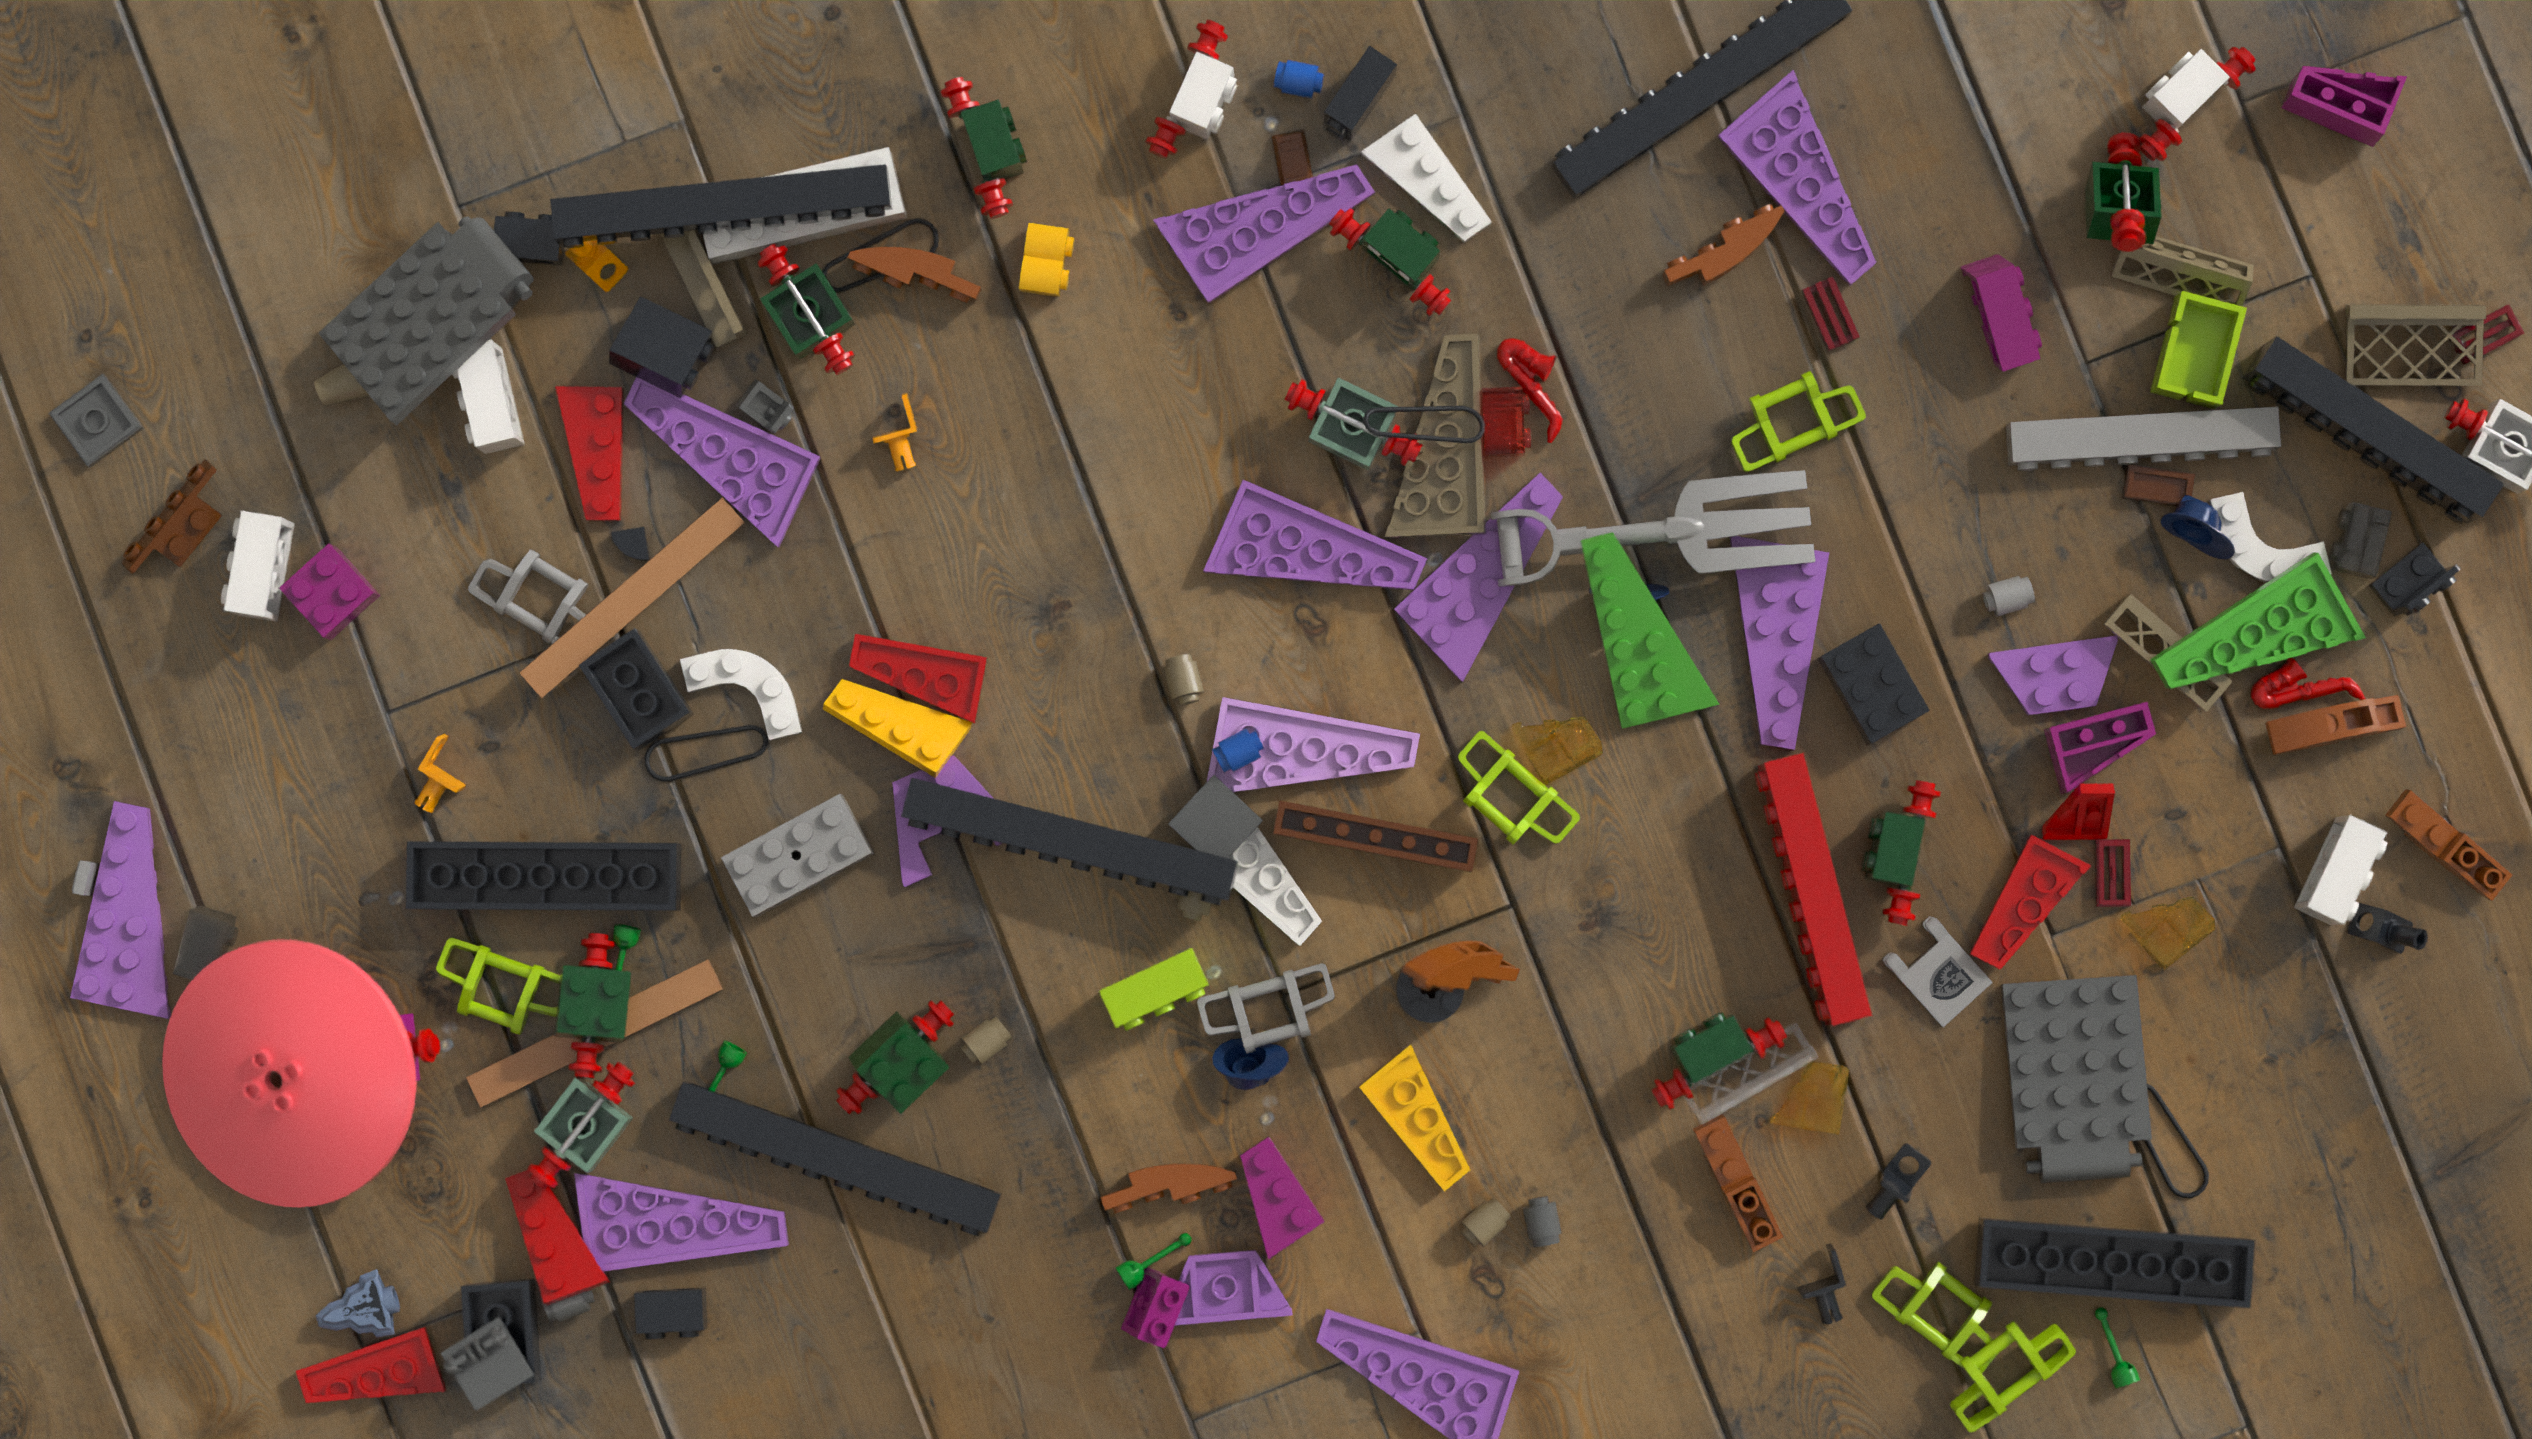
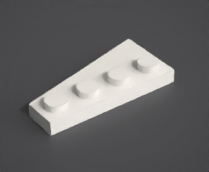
M1416 114L1361 151V154L1367 160L1375 164L1389 179L1397 183L1417 203L1419 202L1432 216L1464 243L1492 224V221Z
M1257 827L1229 857V859L1239 861L1233 888L1295 943L1301 946L1322 920Z

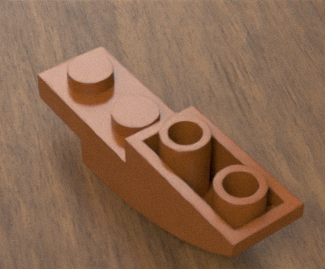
M1772 204L1755 210L1753 212L1755 217L1743 222L1741 217L1723 224L1724 230L1718 235L1722 246L1717 247L1716 242L1697 250L1699 255L1687 260L1685 256H1681L1668 262V269L1664 270L1662 274L1667 287L1696 274L1699 275L1704 286L1736 268L1773 231L1784 213L1782 205L1773 209Z
M874 247L850 251L847 257L850 261L854 262L853 269L869 276L872 270L884 275L883 282L901 289L903 284L911 286L915 275L920 276L919 283L934 290H937L938 286L941 285L951 290L950 297L964 303H968L969 299L977 301L982 290L980 286L952 274L957 264L956 261L922 250L904 247Z
M2398 695L2343 703L2265 723L2273 755L2335 744L2343 740L2401 730L2406 727Z
M2405 789L2385 814L2420 849L2490 901H2493L2512 876L2508 870L2465 833L2457 831L2411 790Z
M1460 941L1436 947L1415 957L1403 966L1402 972L1412 977V983L1418 987L1431 990L1432 986H1436L1442 990L1453 992L1454 988L1469 989L1471 981L1479 982L1480 978L1496 984H1500L1501 980L1516 981L1520 969L1502 959L1504 954L1481 941Z
M1721 1114L1693 1128L1712 1173L1752 1251L1755 1252L1783 1238L1780 1228L1725 1116Z
M1172 1163L1151 1166L1129 1172L1128 1175L1132 1186L1103 1195L1101 1200L1104 1209L1112 1208L1115 1214L1132 1208L1131 1201L1144 1197L1147 1203L1165 1196L1163 1190L1169 1188L1173 1201L1180 1199L1182 1204H1186L1200 1199L1199 1192L1212 1188L1214 1193L1232 1188L1231 1181L1237 1179V1175L1233 1170L1199 1163Z

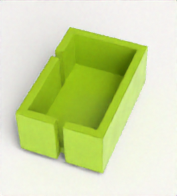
M2185 291L2178 293L2174 297L2168 325L2172 327L2165 332L2150 392L2177 400L2187 395L2186 402L2211 409L2221 406L2247 308Z
M1190 948L1099 992L1115 1027L1123 1025L1125 1031L1144 1023L1145 1021L1142 1016L1154 1011L1157 1017L1175 1009L1173 1002L1182 997H1185L1186 1001L1190 1002L1205 995L1206 993L1203 988L1208 986L1209 983L1193 948Z

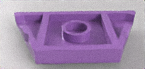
M2117 636L1993 652L1988 653V659L1995 665L2004 678L2005 684L2015 694L2019 704L2028 716L2094 707L2097 705L2118 639Z
M1256 1250L1188 1256L1179 1281L1186 1283L1190 1288L1175 1325L1292 1316L1290 1305Z

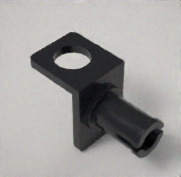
M2359 903L2356 914L2347 930L2349 935L2376 942L2400 954L2403 953L2405 946L2421 950L2428 941L2426 930L2414 928L2412 922L2388 910ZM2371 913L2373 924L2368 930L2362 931L2359 925L2360 920L2365 914Z
M1904 1143L1882 1171L1880 1179L1882 1188L1871 1202L1866 1205L1867 1210L1876 1218L1883 1220L1898 1199L1908 1203L1912 1188L1931 1166V1160L1908 1143ZM1911 1156L1918 1161L1919 1168L1915 1173L1906 1174L1900 1169L1899 1162L1903 1157Z
M1829 1243L1826 1244V1248L1835 1275L1797 1287L1802 1299L1815 1297L1822 1324H1832L1829 1310L1835 1322L1843 1318L1834 1291L1846 1287L1836 1250Z

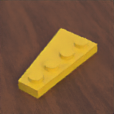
M841 679L823 704V710L934 778L937 777L972 728V722L844 679Z
M1410 1044L1360 1085L1359 1088L1445 1192L1468 1173L1470 1168Z

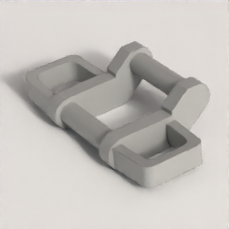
M530 549L515 570L493 559L483 561L471 581L468 591L493 607V610L501 615L507 614L542 635V640L548 644H553L559 638L558 635L570 614L577 620L582 619L586 615L575 606L585 593L588 583L581 579L575 580L540 559V554ZM488 568L510 577L498 600L483 591L479 585ZM532 569L569 591L549 624L512 602Z
M1320 963L1294 972L1293 970L1284 971L1283 976L1238 988V985L1228 987L1227 991L1199 998L1197 1004L1206 1034L1214 1036L1240 1032L1247 1054L1256 1051V1047L1301 1035V1038L1311 1036L1305 1013L1332 1002L1335 995L1325 964ZM1320 972L1325 981L1327 995L1303 1006L1295 979ZM1287 988L1297 1022L1252 1035L1242 1001ZM1231 997L1238 1025L1218 1028L1211 1027L1205 1006L1208 1003Z

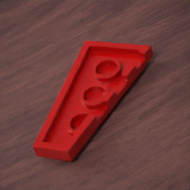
M555 386L585 518L587 521H621L624 389L622 387Z
M855 634L849 667L972 723H976L987 657Z
M2029 835L1969 954L2001 970L2029 938V935L2050 914V911L2072 889V886L2086 873L2091 865L2033 835Z
M529 1170L505 1178L544 1304L550 1305L610 1283V1280L599 1266L593 1253L582 1239L552 1188L548 1185L546 1189H543L529 1178L532 1174Z
M426 1327L296 1371L306 1403L447 1391Z

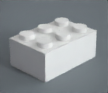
M488 340L452 374L454 379L458 378L462 391L457 392V397L461 410L466 411L469 423L465 424L468 442L470 444L473 443L476 448L485 454L525 445L503 350L493 340Z
M241 511L240 518H236L233 525V538H236L235 549L230 551L227 559V570L231 571L229 584H224L221 594V603L225 604V611L240 616L278 621L283 593L279 587L285 581L294 529L293 522L282 517Z
M2351 815L2336 817L2294 908L2329 925L2345 924L2346 920L2351 921L2359 906V903L2355 902L2360 890H2366L2372 879L2373 872L2369 870L2374 860H2379L2386 849L2387 842L2384 841L2387 832Z

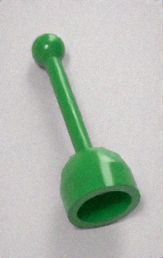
M615 924L613 941L620 948L615 970L622 971L626 950L637 945L641 933L640 928Z
M723 1041L717 1054L721 1067L708 1091L716 1090L727 1069L739 1067L747 1055L745 1050L729 1041Z
M1182 1233L1176 1242L1141 1264L1129 1260L1115 1268L1126 1287L1131 1290L1143 1280L1145 1268L1180 1246L1190 1245L1192 1238L1188 1233Z
M2103 1307L2097 1308L2095 1310V1317L2101 1321L2116 1361L2111 1371V1379L2115 1389L2141 1380L2137 1369L2131 1363L2125 1362L2121 1358L2107 1321L2108 1311Z

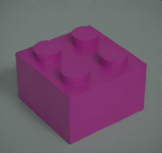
M330 543L279 587L319 634L328 640H332L381 596L344 554Z

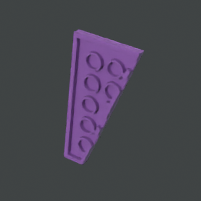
M1792 70L1721 132L1718 138L1778 206L1782 205L1784 213L1847 284L1851 286L1875 265L1876 261L1851 208L1848 195L1845 194L1839 180L1838 172L1821 132L1812 117L1808 102L1797 82L1796 74Z
M1353 165L1319 174L1316 177L1286 183L1279 187L1219 201L1201 208L1182 211V213L1156 218L1153 221L1209 304L1329 225V222L1340 209L1346 212L1349 208H1355L1373 196L1375 191L1359 167Z
M636 377L624 405L779 548L821 457L684 394L679 398Z
M1539 473L1499 511L1514 509L1535 510L1551 520L1563 496ZM1518 518L1523 570L1546 529L1544 524L1531 518ZM1490 519L1486 522V534H1474L1394 608V611L1461 682L1464 681L1514 586L1498 587V580L1503 579L1497 520Z
M1739 536L1730 537L1731 547L1784 545ZM1814 550V563L1735 570L1760 745L1795 750L1828 564V552Z
M114 801L70 998L170 1019L171 1011L168 1006L167 996L168 982L167 976H165L163 957L165 952L161 913L156 889L157 874L154 869L153 860L154 845L150 808Z
M574 1173L583 1240L603 1271L789 1245L784 1211Z
M1326 1308L1316 1339L1317 1343L1362 1374L1370 1382L1381 1388L1447 1438L1498 1439L1519 1370Z

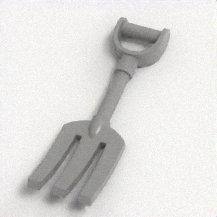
M1805 470L1689 481L1679 497L1675 516L1666 517L1662 521L1586 529V526L1556 529L1546 516L1535 510L1514 509L1490 513L1491 520H1497L1503 579L1498 580V587L1525 585L1543 580L1554 570L1560 556L1583 554L1580 540L1611 532L1614 533L1621 546L1655 542L1678 543L1684 558L1698 574L1814 563L1813 544L1707 548L1708 540L1810 526L1809 507L1703 511V504L1807 489ZM1518 518H1531L1544 524L1551 532L1554 541L1553 555L1548 564L1539 572L1524 576Z

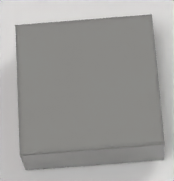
M84 860L78 861L72 893L92 896L100 863Z

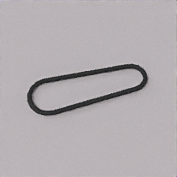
M916 218L900 224L851 251L868 248L903 228L916 223L926 225L933 233L934 243L929 251L930 253H934L938 248L939 236L932 223L925 219ZM849 252L832 260L824 267L822 272L826 279L828 270L833 265L847 259ZM876 273L838 288L832 285L831 287L835 292H843L884 275Z
M1466 406L1377 407L1368 410L1363 420L1365 428L1371 434L1380 437L1473 443L1479 440L1485 432V423L1481 415L1474 409ZM1466 411L1478 419L1480 431L1473 438L1380 432L1374 430L1369 425L1368 418L1371 414L1377 412Z
M746 725L664 738L653 742L647 749L645 767L654 779L673 781L756 758L766 751L768 737L761 727ZM746 730L758 731L763 738L762 748L755 753L673 776H660L650 766L649 757L652 750L656 746L665 743Z
M2147 1084V1089L2155 1096L2201 1166L2204 1173V1181L2201 1187L2192 1193L2178 1191L2167 1175L2151 1141L2145 1140L2168 1188L2181 1198L2199 1196L2209 1182L2207 1167L2159 1093L2153 1086Z

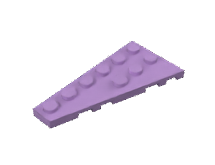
M1222 697L1213 749L1219 746L1218 742L1247 728L1249 734L1256 731L1264 749L1259 751L1262 758L1235 772L1230 770L1226 773L1223 772L1212 751L1207 781L1215 775L1232 792L1413 768L1420 734Z

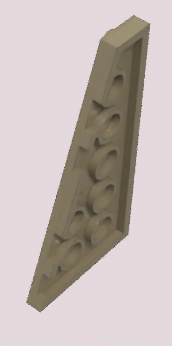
M1478 333L1444 335L1433 372V380L1424 406H1466L1477 411L1482 417ZM1423 411L1415 434L1473 438L1479 433L1480 424L1474 415L1466 411ZM1483 436L1473 443L1418 440L1417 442L1423 446L1415 462L1413 463L1408 460L1403 481L1395 500L1390 525L1387 527L1385 538L1486 534Z

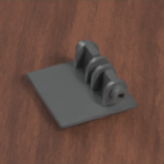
M500 1317L441 1352L446 1361L443 1363L449 1374H454L475 1411L534 1376Z

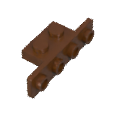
M205 459L201 464L197 463L190 469L186 476L187 481L180 490L176 489L169 495L165 502V509L159 516L156 515L148 521L144 528V535L138 542L131 543L125 550L122 564L129 572L134 574L153 549H156L170 561L181 567L221 518L220 512L197 496L217 471L209 461Z

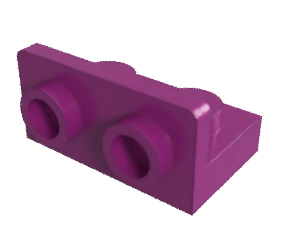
M1145 1268L1143 1280L1137 1287L1121 1329L1137 1339L1165 1348L1189 1291V1285L1172 1279L1155 1269Z

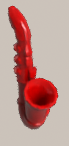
M1516 338L1505 339L1497 347V359L1503 370L1507 371L1522 387L1523 392L1549 420L1547 442L1551 444L1561 430L1563 419L1560 412L1556 409L1554 401H1550L1548 394L1542 391L1543 388L1540 383L1535 382L1534 376H1539L1545 382L1555 364L1556 356L1541 354L1526 344L1525 341Z
M2293 657L2288 658L2281 668L2266 676H2262L2253 685L2250 693L2253 703L2262 709L2279 708V706L2299 700L2305 701L2341 691H2347L2350 696L2359 700L2365 699L2358 684L2349 677H2340L2338 679L2330 677L2327 680H2318L2316 683L2311 681L2298 685L2297 681L2306 679L2308 676Z

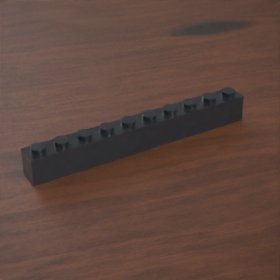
M1846 0L1783 1L1775 8L1777 10L1776 14L1768 19L1764 15L1748 25L1749 32L1740 38L1737 34L1732 35L1720 44L1722 50L1713 56L1709 52L1705 53L1693 62L1695 68L1686 74L1682 70L1675 73L1665 81L1667 84L1665 88L1657 93L1654 89L1648 91L1638 99L1640 103L1638 106L1630 111L1627 107L1621 109L1610 118L1612 123L1602 130L1599 126H1596L1582 136L1584 139L1583 143L1575 148L1570 144L1555 154L1557 160L1553 162V170L1575 200L1845 20L1853 11Z
M886 164L550 199L554 240L558 244H563L564 248L583 247L585 241L597 240L598 245L617 243V238L630 237L631 241H646L651 239L652 234L664 233L665 238H677L684 236V231L697 230L698 234H713L718 232V228L731 226L732 231H744L751 229V224L764 223L765 227L768 228L781 227L785 225V221L797 219L799 224H811L818 222V217L831 216L834 221L851 219L852 214L864 212L865 217H879L885 215V210H892L889 170Z
M912 777L901 817L909 819L908 826L927 830L930 824L941 827L940 834L958 839H960L961 833L973 835L974 843L989 847L993 846L994 841L1007 844L1005 851L1025 856L1026 849L1039 852L1038 859L1057 864L1058 859L1062 858L1072 861L1071 868L1090 872L1091 866L1104 869L1103 876L1118 880H1123L1124 874L1137 877L1135 883L1137 885L1155 889L1156 883L1168 885L1169 893L1188 897L1189 891L1202 894L1201 901L1220 905L1222 899L1230 901L1239 861Z
M682 1082L669 1118L670 1121L677 1123L675 1127L677 1130L692 1135L695 1134L696 1130L707 1133L708 1141L722 1146H726L727 1141L740 1145L739 1152L753 1157H758L759 1152L771 1156V1163L789 1169L790 1164L803 1168L802 1174L818 1180H821L822 1175L835 1179L833 1185L849 1191H853L854 1186L867 1190L865 1196L884 1202L887 1197L898 1201L897 1208L916 1214L918 1208L929 1212L928 1219L944 1225H947L949 1220L962 1224L961 1231L975 1236H979L981 1231L987 1233L990 1229L1002 1195L1000 1192L722 1093L708 1091V1088L691 1082Z

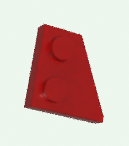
M2079 784L2042 826L2043 840L2107 839L2115 797L2114 784Z

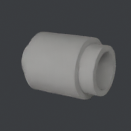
M2015 576L1988 584L1987 592L1983 593V600L1987 611H1993L1996 617L2028 608V604L2035 602V595L2028 577L2020 578Z

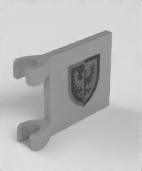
M1930 916L1923 921L1922 926L1937 942L1909 968L1897 954L1892 952L1883 958V963L1899 978L1941 1027H1945L1993 982L1953 939L1938 919Z

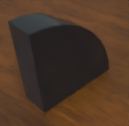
M645 527L611 532L614 543L625 555L636 560H650Z

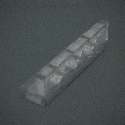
M1796 1022L1784 1028L1786 1035L1792 1032L1795 1034L1803 1048L1790 1056L1779 1053L1777 1046L1774 1047L1773 1051L1766 1049L1765 1052L1772 1054L1769 1068L1763 1072L1749 1069L1752 1055L1756 1053L1750 1052L1694 1084L1692 1083L1693 1086L1689 1087L1690 1090L1695 1089L1701 1084L1714 1088L1711 1102L1701 1108H1698L1693 1098L1687 1099L1684 1097L1699 1124H1705L1819 1058ZM1777 1056L1786 1058L1781 1062L1775 1064ZM1747 1059L1745 1067L1736 1066V1064ZM1729 1068L1743 1071L1740 1085L1734 1089L1720 1086L1723 1072ZM1748 1073L1756 1075L1755 1077L1746 1081ZM1717 1076L1716 1084L1707 1082ZM1719 1089L1727 1091V1093L1717 1098Z

